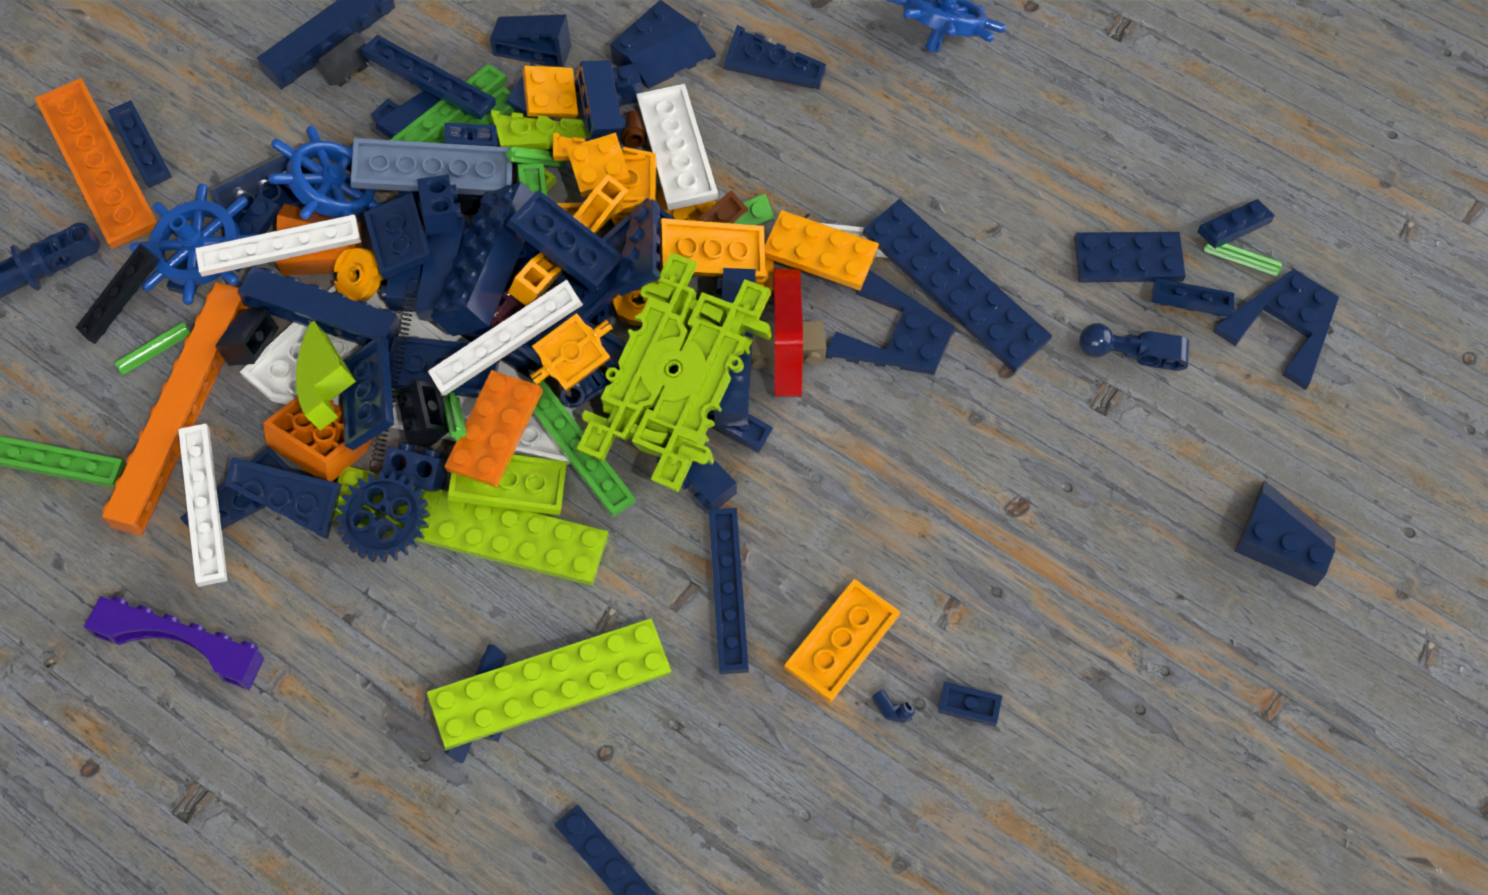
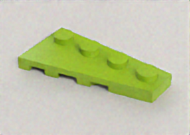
M490 111L491 123L496 125L498 147L513 146L537 150H552L554 133L572 139L573 137L583 138L585 141L588 138L583 120L562 118L560 121H553L548 116L538 115V119L523 117V113L512 112V116L499 115L500 111Z

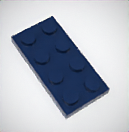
M540 190L509 219L506 225L592 292L598 288L622 259L621 253Z
M1076 232L1074 242L1079 283L1154 282L1155 278L1183 282L1186 277L1180 232Z
M381 335L343 360L356 381L342 392L345 447L352 451L394 425L388 340Z
M394 335L389 353L390 367L392 365L401 366L402 369L391 367V370L401 372L400 374L390 372L391 375L400 376V378L391 377V380L399 381V383L391 382V385H396L398 388H391L404 390L415 380L435 383L428 371L470 343L406 337L408 340L398 338V342L407 343V345L396 343L395 339L397 336ZM396 346H401V347H405L406 349H405V350H402V349L395 348V347H396ZM394 348H395L396 351H402V352L405 353V354L394 353L395 356H402V357H404V359H398V358H396V357L393 356L392 353L395 352V351H394ZM393 360H394V361H401V362H403V364H398V363L393 362L392 365H391V362H392ZM500 360L451 392L455 393V396L478 398L491 370L498 372Z

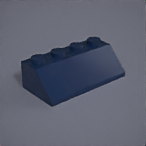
M299 143L293 146L292 148L296 150L299 146L302 145V143ZM278 153L208 187L215 203L224 209H227L241 196L248 199V204L233 217L237 224L259 193L281 207L284 204L296 207L304 204L295 196L289 184H271L268 180L269 175L272 173H286V167L290 159L282 153ZM301 166L302 174H313ZM310 184L316 190L315 184Z

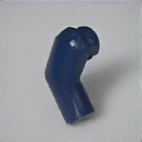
M884 689L872 696L877 707L887 720L905 723L910 721L915 713L914 706L909 702L905 704L892 703Z

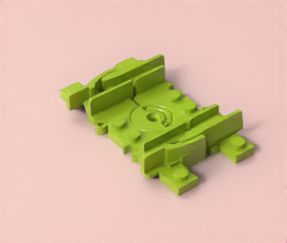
M670 252L660 273L659 283L652 282L641 289V296L647 302L642 313L635 315V318L638 322H642L643 325L638 331L628 330L630 338L618 361L619 371L614 367L606 371V378L612 384L606 386L600 399L603 403V412L611 415L609 419L585 410L582 418L588 423V426L576 449L583 454L604 462L615 437L625 441L632 439L633 444L640 451L661 457L651 480L656 484L679 492L693 461L702 465L706 463L713 465L714 463L711 450L704 446L705 443L708 444L709 438L706 435L708 428L715 426L712 420L707 419V414L711 410L722 411L720 402L731 380L730 369L734 373H739L744 368V364L738 356L742 354L749 356V347L753 341L752 338L744 336L745 333L748 332L766 340H770L772 337L769 324L759 320L770 297L771 290L744 279L734 303L703 292L699 299L696 300L697 293L695 289L687 287L697 267L696 262ZM672 365H677L679 367L678 371L674 374L670 373L669 368Z

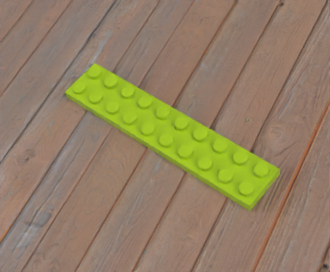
M347 466L337 483L342 484L337 506L346 505L347 502L342 498V495L351 496L352 492L349 486L360 487L358 483L359 478L366 483L369 481V473L375 479L379 478V474ZM421 489L424 493L421 499H426L429 503L424 510H428L430 517L423 519L427 522L429 528H420L421 533L425 537L424 539L416 537L414 541L593 586L609 537L608 531L529 511L448 501L449 491L440 489L437 492H430ZM384 494L376 495L372 503L381 502ZM337 506L333 518L334 521H337V516L344 514L340 512ZM362 506V509L374 513L378 519L385 518L400 528L405 527V524L393 521L388 515H380L370 507ZM401 506L397 510V515L405 514L408 506ZM369 518L361 520L358 527H366L369 524ZM388 530L385 534L394 535V530Z

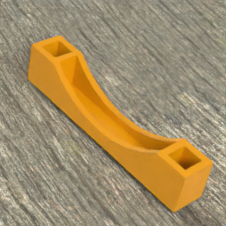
M607 174L573 217L596 234L621 206L629 190ZM540 252L515 277L508 293L527 306L540 298L564 270Z

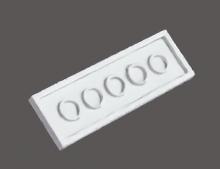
M685 84L636 94L651 151L656 153V169L668 211L719 200L718 191Z

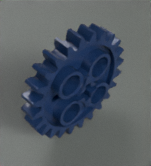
M380 471L379 478L375 479L369 473L368 482L365 483L359 478L358 483L360 487L349 486L352 492L351 496L342 495V498L347 503L346 505L337 506L340 512L344 513L336 517V520L343 524L337 528V531L340 534H345L341 540L345 544H350L348 549L351 552L358 551L357 555L361 559H364L368 554V559L371 562H375L379 555L380 560L386 563L388 555H391L397 561L398 552L402 551L407 556L409 555L407 550L409 545L414 548L418 547L414 541L416 537L424 539L425 536L421 533L420 528H429L427 522L423 520L430 517L428 510H424L429 503L426 499H421L424 493L421 489L416 490L417 485L414 481L408 483L405 475H402L398 480L395 472L392 471L389 478H387L385 473ZM384 494L381 502L372 503L376 495ZM362 506H368L380 515H388L393 521L405 524V527L400 528L385 518L378 519L374 513L362 509ZM401 506H408L405 514L397 515V510ZM369 518L370 521L366 527L358 528L361 520ZM394 530V535L391 539L383 540V535L386 531Z

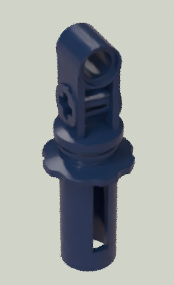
M78 222L56 234L46 237L38 243L30 244V247L25 250H21L16 245L10 246L12 256L0 262V298L28 284L33 289H36V291L40 290L41 278L51 277L55 275V272L95 254L100 248V240L87 224Z

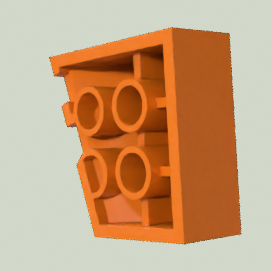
M284 204L277 214L276 231L336 218L314 211L309 219H303L300 216L303 208ZM357 222L361 243L275 261L283 276L337 273L334 272V266L343 251L354 248L362 249V223Z
M297 396L263 422L266 445L318 479L332 482L347 466L350 467L367 453L374 438L352 451L345 447L343 407L334 405L333 400L329 401L338 418L320 431L304 415Z

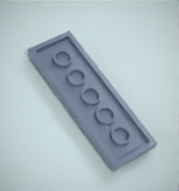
M354 138L351 188L419 192L417 179L449 174L450 184H456L458 194L484 195L488 191H495L512 184V162H509L508 157L505 156L509 147Z

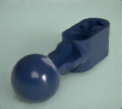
M1093 323L1086 326L1079 337L1082 351L1091 357H1102L1110 351L1122 352L1126 357L1137 359L1140 365L1172 371H1181L1188 367L1189 340L1183 336L1146 331L1139 335L1128 334L1122 337L1113 335L1110 328L1104 324Z

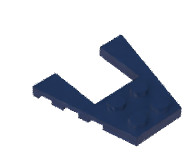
M1292 269L1235 311L1232 317H1227L1216 325L1213 332L1236 346L1263 310L1297 330L1309 339L1282 376L1306 390L1311 382L1339 296Z
M869 270L861 291L856 290V295L903 312L886 350H883L836 331L826 351V358H844L847 362L853 363L864 361L875 363V366L880 367L891 365L900 367V370L935 375L954 333L955 326Z

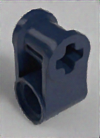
M599 367L572 387L580 391L578 396H568L565 393V389L561 386V401L566 407L577 408L594 396L603 393L606 386L612 383L609 382Z

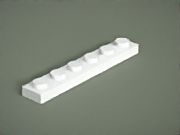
M354 214L195 248L199 273L203 277L361 243L357 218Z
M565 280L428 372L439 391L445 396L583 304L569 282Z
M207 424L181 428L178 431L195 583L198 587L228 581L210 430Z

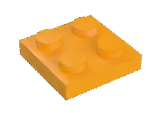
M524 66L522 73L528 117H538V115L556 118L577 117L578 109L573 68Z
M616 133L566 148L582 197L590 195L607 174L620 184L631 182Z

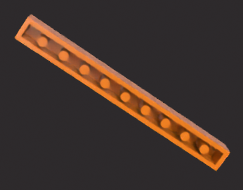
M216 282L212 291L208 292L205 306L202 312L196 316L195 326L191 334L185 339L184 349L180 357L175 360L173 371L168 381L162 386L161 396L157 404L151 409L149 421L146 427L140 431L138 443L134 451L127 458V466L122 476L116 480L112 497L104 505L102 518L111 528L139 536L143 535L181 455L178 429L195 425L225 362V359L215 345L241 310L250 309V307L245 306L238 294L239 288Z

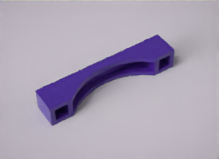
M100 596L84 625V628L92 636L116 645L149 638L182 642L203 654L209 660L214 672L223 682L246 690H250L264 661V657L259 653L258 647L250 642L242 641L241 644L233 642L232 638L224 633L216 632L215 635L207 633L206 629L198 624L190 623L187 626L181 624L180 620L168 614L160 617L155 615L153 610L145 606L138 605L137 608L128 606L129 603L116 596H112L111 599Z

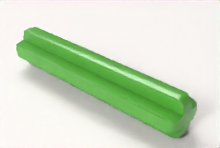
M511 146L508 152L505 153L509 162L543 164L544 166L562 168L564 163L567 162L554 161L553 151Z
M1206 242L1204 251L1209 254L1274 276L1279 274L1282 267V262L1229 243L1214 249Z
M181 322L116 360L115 366L122 375L126 374L182 341L191 332L186 324Z
M451 392L449 396L443 398L449 435L454 437V441H460V437L466 436V428L460 399L455 397V393Z

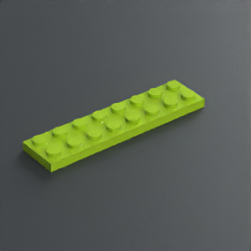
M652 618L428 691L427 697L446 751L670 675L672 671Z

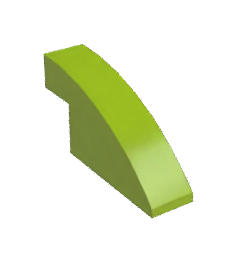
M313 321L309 324L301 344L297 360L296 389L304 415L321 431L338 418L329 401L356 381L330 337Z

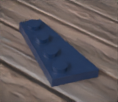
M737 25L724 62V69L820 90L826 71V64L800 52L792 53L786 50V46L779 43L774 45L765 41L764 36L757 33L754 35L747 33L745 28Z
M653 199L637 205L631 213L630 226L626 233L627 238L621 254L622 259L614 291L620 296L660 279V271L656 269V265L660 263V255L656 252V247L660 245V237L656 234V231L660 228V205Z
M269 446L249 461L294 472ZM225 481L217 487L221 530L266 507L226 486ZM187 511L180 519L189 528Z
M236 458L231 459L225 485L328 539L342 484Z

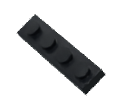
M139 244L75 328L88 341L96 344L101 336L106 333L114 319L122 312L131 297L138 291L148 275L155 269L160 259L147 247Z

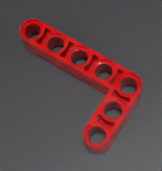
M774 269V397H802L803 320L801 269Z

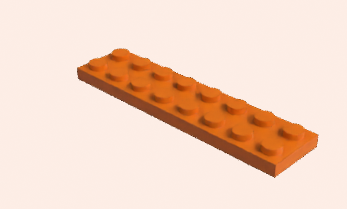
M82 78L34 98L110 248L114 249L153 231L158 222Z

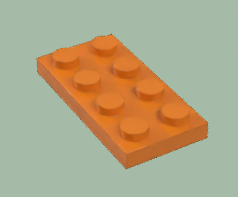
M491 370L465 423L466 436L460 437V441L456 442L444 466L448 472L497 488L542 395V387Z

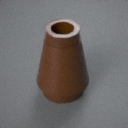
M632 110L626 114V127L622 132V140L628 147L638 148L644 144L647 134L641 114L638 111Z

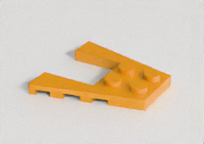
M554 133V161H570L566 148L587 141L578 137H573V139L562 137L560 134ZM627 147L621 149L631 182L622 184L629 191L621 206L612 216L633 211L637 205L647 198L653 199L656 202V153ZM584 202L556 204L574 216Z

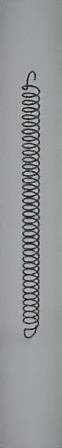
M409 279V280H408L407 285H406V289H407V287H408L409 281H410V280H415V279ZM407 289L411 293H418L416 290ZM405 291V294H406V295L404 296L405 299H406V296H409V297H412V298H416L415 295L407 294V293H406L407 291ZM406 299L407 301L412 303L416 302L413 299ZM406 300L403 301L404 305L415 307L413 304H405ZM404 305L402 306L403 309L401 310L402 313H403V310H406V311H409V312H413V311H414V310L408 309V308L405 309V308H404ZM409 313L401 314V319L399 320L400 324L411 326V324L409 323H402L401 320L403 319L406 321H412L409 318H403L402 315H406L409 317H412L413 315ZM400 327V328L397 329L398 332H399V329H403V330H406V331H409V330H410L409 328H405V327ZM399 332V333L396 334V335H397V338L395 339L396 341H397L398 338H400V339H402V340H408V338H406V337H399V336H398V334L409 335L408 333H406V332ZM396 342L402 345H407V343L405 342ZM396 346V347H395V348H399V349H402V350H405V349H406L405 347H401V346ZM394 348V351H395V352L392 353L393 356L396 357V358H398V359H404V357H402V356H395L394 353H399V354H405V353L402 352V351H396L395 348ZM393 360V361L391 362V365H392L393 362L398 363V364H403V362H401V361H394V360ZM394 365L391 366V367H395V368H398V369H402L401 366H394ZM391 370V371H390V372H394V373H398V374L401 373L400 371H396V370ZM391 375V377L400 378V376ZM391 380V382L399 383V381ZM391 385L393 388H398L396 385ZM379 434L381 436L388 437V435L386 434ZM377 438V439L375 440V443H376L377 440L387 442L386 439H379V438ZM376 443V444L374 445V448H375V449L373 450V453H374V454L372 455V458H373V459L370 461V465H369L370 471H372V472H374V473L379 472V471L382 469V465L380 466V469H379L378 471H373V470H371V462H372L373 460H377V461H381V462H382L383 460H382V459H375L373 456H374V455H378V456H382V457L384 456L383 454H376L374 451H375V450H379V451L385 452L384 449H377L375 446H376V445H380V446L386 447L385 444H378V443Z

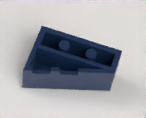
M567 14L498 17L490 37L493 55L549 67H564L571 49Z
M611 60L581 61L574 82L575 91L579 92L581 97L577 104L579 108L584 110L585 116L582 117L587 137L597 139L616 133L619 140L622 131L625 130L626 121L625 116L621 115L620 112L621 95L620 92L616 91V70H612Z

